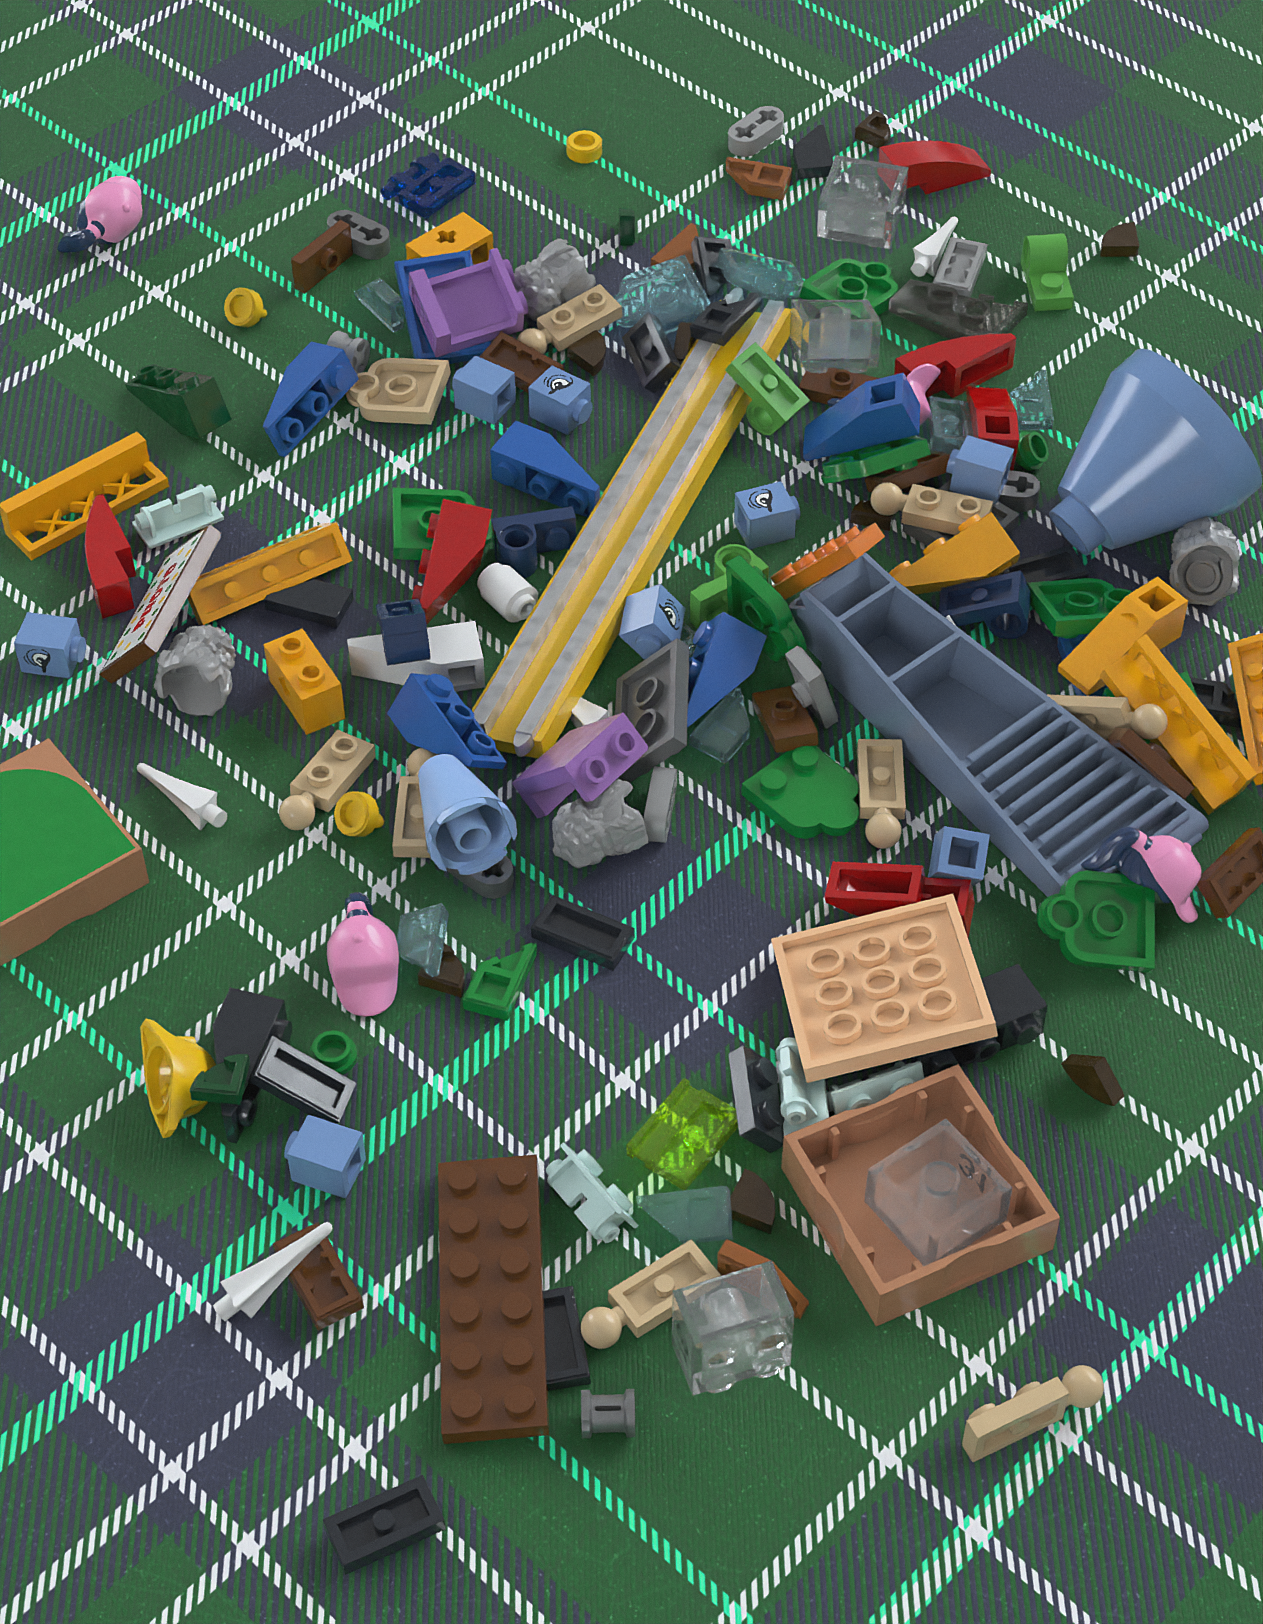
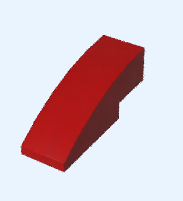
M920 140L882 146L879 150L878 172L894 192L919 185L925 194H930L991 176V169L977 152L960 144Z
M1012 333L985 334L931 344L895 358L894 375L904 373L907 377L916 367L923 364H932L940 369V374L926 391V398L941 390H944L954 398L966 392L967 387H976L1013 368L1016 337Z
M101 494L95 496L89 512L85 532V553L95 601L102 619L134 609L129 578L135 577L136 571L131 547L104 495Z
M832 861L824 896L826 903L861 917L953 894L967 937H969L975 905L970 879L925 877L922 865Z

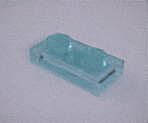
M929 396L930 415L927 418L931 451L951 455L953 449H961L967 435L974 437L969 404L966 401Z

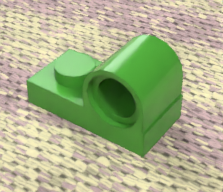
M1065 234L1026 235L1023 241L1020 263L1034 311L1072 309L1074 296L1066 273L1068 245Z
M756 342L733 360L725 369L752 399L746 408V416L751 426L763 435H771L810 401Z
M729 544L717 550L714 559V580L709 583H703L697 589L690 592V622L697 629L702 622H709L722 612L728 614L726 562L740 555L752 567L757 566L763 572L768 582L769 567L747 547L739 544Z

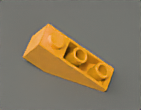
M992 512L982 518L979 514H975L958 527L960 533L948 541L944 537L935 540L923 550L924 557L912 565L909 561H905L892 569L889 574L914 594L941 591L942 587L998 576L1018 562L1020 551Z
M1157 576L1128 594L1058 665V672L1085 695H1091L1106 685L1100 678L1102 671L1125 656L1134 642L1143 635L1147 634L1159 650L1180 638L1188 600Z

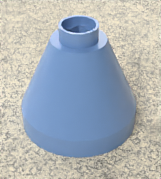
M1138 349L1111 372L1058 486V494L1062 501L1049 512V516L1059 532L1074 548L1084 555H1089L1100 544L1113 550L1182 528L1184 524L1206 516L1213 518L1232 512L1261 487L1262 474L1249 445L1234 423L1211 396L1188 374L1167 358L1148 349Z

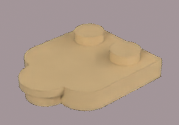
M384 358L378 360L370 366L368 372L357 374L359 380L347 391V400L351 405L359 407L362 417L368 421L431 425L451 373L448 360Z

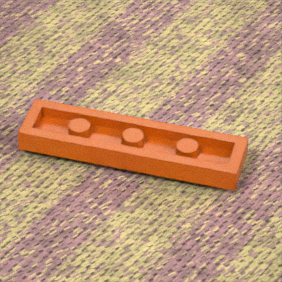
M876 523L861 531L854 525L835 540L834 538L830 539L814 552H808L793 564L790 563L770 577L774 582L772 587L786 600L855 561L882 540L885 535Z

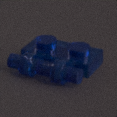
M431 152L425 157L419 156L410 163V168L403 173L396 172L389 177L387 184L380 189V193L388 201L398 196L399 205L427 219L476 183L475 171L449 157L440 162L437 154Z

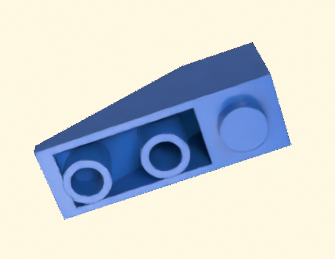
M311 341L286 367L263 424V428L279 456L286 457L359 380L343 349Z
M900 373L863 383L806 425L803 458L805 461L919 435L920 403L905 374Z
M515 421L490 449L492 479L503 485L513 487L563 508L572 506L575 514H580L587 518L600 499V486L549 433Z
M722 612L709 622L704 621L701 623L693 638V644L697 646L693 656L689 658L687 727L754 672L767 637L765 634L725 612Z
M411 673L387 712L405 740L438 755H453L468 767L503 769L507 762L495 747L494 740L478 724L474 718L473 711L463 703L455 692L452 682L440 674Z

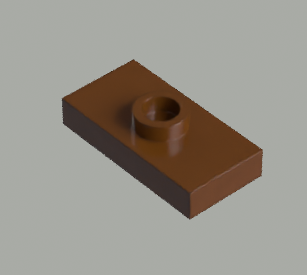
M339 220L291 258L294 288L305 294L353 255L350 224Z
M502 331L480 355L482 359L515 372V386L529 393L528 387L551 366L565 371L564 365Z
M809 362L798 388L810 401L827 404L828 400L832 398L843 399L863 383L880 378Z
M932 451L930 452L931 455L917 459L918 465L913 468L895 471L893 467L869 475L865 478L867 490L872 492L876 486L887 482L897 485L903 492H910L912 484L926 486L925 480L946 473L950 454Z
M791 686L752 693L753 708L775 752L795 750L800 746L811 747L818 745V731L806 708L801 705L794 695Z
M1115 728L1106 740L1182 799H1186L1195 788L1169 764L1172 758L1163 748L1154 742L1147 744L1131 728Z
M1260 827L1248 828L1201 874L1197 886L1216 919L1228 918L1263 883V833Z
M319 1222L272 1243L274 1253L284 1249L320 1226ZM327 1236L287 1276L318 1331L364 1309L361 1295Z

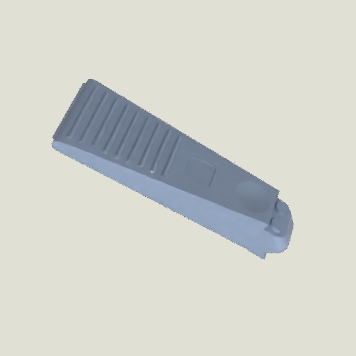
M864 553L855 561L800 593V597L789 605L795 622L805 638L807 648L822 662L820 671L823 673L824 678L886 739H902L903 755L982 833L990 834L989 840L1047 897L1059 894L1062 884L1075 873L1088 871L1083 869L1081 864L1093 856L1110 835L1121 828L1134 827L1146 834L1147 837L1158 835L1171 836L1183 843H1189L1191 847L1203 838L1202 834L1209 828L1208 821L1201 812L896 581L867 553ZM1112 866L1103 871H1097L1122 874L1116 866Z

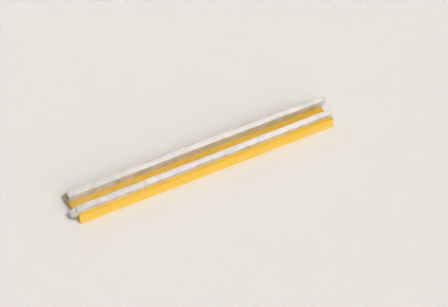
M742 288L733 289L729 294H726L723 300L726 299L727 304L744 300ZM769 300L763 312H754L725 346L696 339L682 362L681 368L674 375L472 708L474 718L484 732L494 740L498 751L517 754L519 757L528 756L539 759L556 743L572 715V710L577 705L580 697L582 698L620 632L626 597L644 590L746 413L747 406L752 401L725 369L755 342L775 362L794 329L792 309L785 308L784 302Z

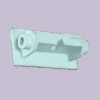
M200 484L196 488L176 495L178 504L172 505L168 498L151 506L140 508V513L134 515L135 521L132 522V525L149 550L205 528L209 524L212 525L224 520V516L213 502L217 500V497L211 485L204 487Z
M783 1039L775 1052L776 1058L780 1062L778 1063L781 1097L780 1110L784 1117L783 1132L785 1136L829 1118L825 1079L807 1083L796 1039Z
M902 1061L895 1063L894 1067L868 1075L869 1079L861 1081V1079H857L840 1086L836 1084L829 1086V1092H827L828 1111H834L836 1115L846 1110L866 1107L883 1100L897 1089L924 1079L922 1063L917 1061L904 1064Z
M563 1142L560 1146L568 1157L563 1161L561 1159L554 1160L546 1168L547 1182L571 1208L584 1196L587 1198L574 1213L591 1232V1235L596 1240L602 1239L605 1243H609L619 1235L620 1229L618 1226L624 1220L633 1228H637L639 1225L627 1212L633 1204L614 1183L606 1188L600 1181L598 1176L604 1170L585 1149L576 1154Z

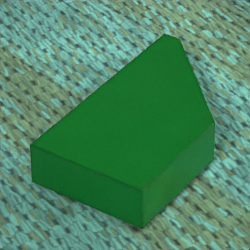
M528 943L523 945L522 950L501 959H498L496 956L479 963L464 995L463 1009L508 1021L537 956V944Z

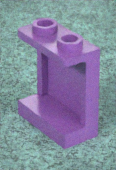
M498 248L489 250V259L486 262L428 279L424 268L409 273V295L435 357L494 340L501 331L507 335L523 331L524 315L528 314L527 301L522 291L516 292L512 283L514 281L512 266L508 259H502Z
M623 712L570 730L515 779L512 785L535 816L541 818L547 816L575 789L585 802L595 800L648 750V745Z

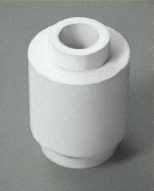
M493 563L486 567L478 578L477 586L481 597L509 622L527 619L537 603V590L508 565Z

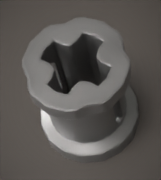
M626 1389L624 1394L592 1395L590 1390H581L582 1438H590L592 1433L625 1432L627 1437H635L634 1389Z

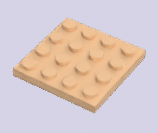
M953 894L771 939L807 1083L998 1036L994 1016Z

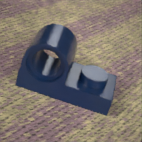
M573 507L491 519L492 546L497 563L508 565L520 576L527 578L534 574L537 569V553L570 548L576 539V517Z
M1016 571L942 587L938 613L945 618L950 615L956 626L985 621L988 629L995 636L1003 639H1016L1023 636L1028 629L1031 593L1022 572Z
M419 599L377 604V617L381 628L387 666L430 660L426 617Z

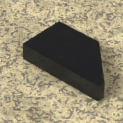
M818 125L793 146L792 157L798 179L834 176L835 166L824 125Z

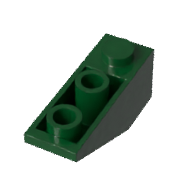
M150 364L140 368L136 372L137 377L125 383L130 393L180 434L202 438L232 420L217 383L212 376Z

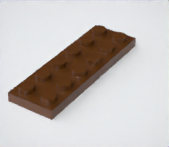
M537 1154L438 1163L441 1435L444 1444L549 1435L540 1181Z

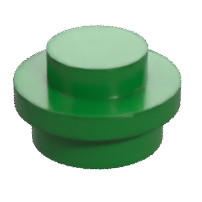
M1023 431L1019 433V444L1015 461L1026 470L1035 471L1042 466L1043 462L1047 461L1049 457L1048 446L1043 436L1038 432L1030 433Z
M331 1030L323 1032L316 1037L310 1047L309 1057L344 1075L356 1064L357 1049L355 1043L346 1034Z

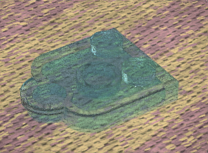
M720 248L717 263L729 283L748 289L752 293H760V297L780 301L785 300L786 297L798 298L800 296L804 280L793 262Z
M685 254L625 276L620 283V293L613 297L622 306L623 317L615 321L619 326L633 327L647 312H650L659 318L666 334L676 331L680 322L693 323L710 304Z

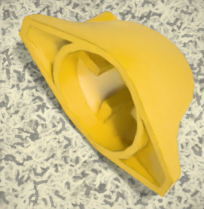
M145 1019L140 1027L146 1090L150 1108L163 1138L172 1136L179 1121L198 1113L207 1104L206 1101L192 1100L190 1088L194 1079L201 1071L205 1073L215 1066L216 1063L204 1048L197 1045L194 1036H174L155 1021Z

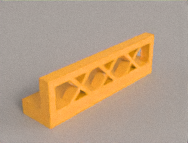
M135 432L1 502L0 515L5 534L32 561L86 532L88 516L95 496L101 494L117 495L115 500L108 503L115 516L168 488L169 482L168 478L150 461L146 440L138 432ZM144 473L151 479L143 485L130 484L131 480ZM69 513H83L82 517L75 521H61V518ZM35 531L48 532L47 536L34 543H31L25 537Z
M337 522L322 523L200 575L187 598L198 624L205 625L261 601L268 594L298 585L347 564L352 559Z
M1263 633L1227 644L1248 762L1258 773L1253 779L1256 786L1263 784Z
M1147 634L1137 639L1125 656L1105 668L1100 674V678L1115 697L1128 698L1131 712H1134L1144 704H1155L1164 710L1168 720L1167 728L1160 737L1150 739V741L1159 745L1170 755L1172 759L1169 764L1195 787L1191 793L1208 815L1243 792L1258 774Z

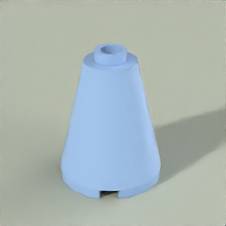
M440 754L428 759L421 766L418 779L426 845L431 859L439 869L446 872V868L457 869L460 875H470L487 870L501 861L507 854L505 847L511 837L515 841L517 835L516 820L511 810L455 756Z

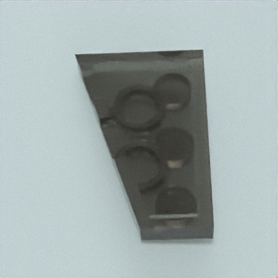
M912 279L889 302V312L950 340L985 334H1009L1027 315L1028 303L1015 300L1013 306L995 303L994 296L980 293L978 299L958 295L955 288Z

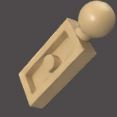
M599 284L538 317V329L529 328L520 333L517 340L542 354L546 352L547 344L549 343L560 352L591 332L598 331L622 318V306Z
M888 482L876 486L871 494V505L877 513L888 516L901 510V523L953 535L960 533L958 527L968 518L975 514H979L982 518L992 512L993 501L916 484H912L909 495L903 494L897 485Z
M1047 694L1052 700L1105 740L1115 728H1131L1139 737L1148 740L1160 737L1167 728V715L1161 707L1155 704H1144L1134 712H1131L1127 697Z
M337 730L290 783L291 796L287 797L279 808L281 822L291 830H303L310 826L314 820V807L329 813L340 797L347 792L375 759V745Z
M858 739L859 819H869L866 824L865 834L873 846L880 849L890 848L901 837V825L898 819H905L906 810L902 739Z
M423 748L413 751L407 760V770L410 776H400L392 844L394 857L431 858L426 845L418 774L421 766L428 759L438 754Z
M691 1239L608 1290V1302L613 1308L596 1307L589 1310L581 1321L582 1337L587 1344L594 1348H608L618 1341L622 1327L627 1325L633 1334L639 1338L721 1286V1275Z
M1078 1365L1065 1373L1062 1382L1058 1376L1043 1384L1037 1381L1031 1382L1019 1389L1012 1399L995 1406V1404L989 1403L981 1406L966 1420L962 1441L964 1450L971 1461L975 1462L1063 1419L1065 1408L1069 1405L1078 1408L1092 1407L1098 1403L1103 1395L1104 1383L1102 1377L1092 1367Z

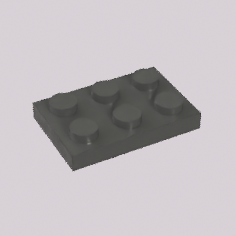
M678 638L617 679L615 715L624 712L648 745V750L617 779L630 783L639 776L647 774L654 766L679 753L687 746L689 646Z

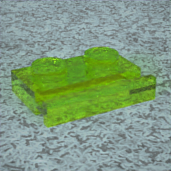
M683 1078L627 1143V1156L632 1159L637 1157L645 1162L646 1168L686 1191L738 1128L736 1109L704 1089L698 1091L690 1086L689 1080Z

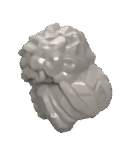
M556 239L550 242L539 253L537 259L531 262L527 261L526 265H521L515 269L514 281L512 283L516 292H523L528 305V314L525 315L533 321L588 291L596 284L594 275L589 274L586 270L585 260L579 255L575 247L567 245V240Z
M1207 516L1186 523L1182 528H1179L1178 532L1174 535V543L1171 545L1173 564L1169 571L1170 584L1175 591L1187 599L1188 604L1209 606L1215 605L1222 598L1235 593L1239 586L1238 560L1240 559V553L1236 543V536L1232 534V530Z
M201 625L189 627L184 633L176 635L173 642L170 643L169 650H163L157 658L158 673L156 674L154 688L157 690L158 696L166 698L170 695L178 710L193 716H214L216 711L223 708L232 689L230 669L234 667L235 661L233 659L236 657L234 653L235 648L228 633H225L219 627Z
M617 779L593 801L585 802L580 797L571 803L561 806L557 816L552 820L554 855L567 860L575 868H582L589 864L600 863L602 858L607 855L628 854L647 844L648 835L642 815L638 810L629 807L624 802V797L633 789L632 785L627 781Z

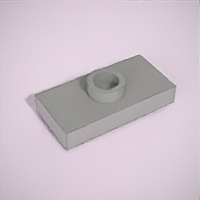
M951 237L933 281L932 294L969 302L986 257L988 244Z
M796 646L785 654L796 682L791 685V689L804 708L808 707L823 727L827 729L838 722V715L823 673L801 647Z

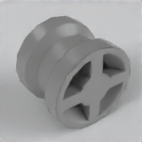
M335 331L330 336L326 345L343 349L356 374L362 373L367 366L370 356L369 341L360 337L350 339L347 333Z

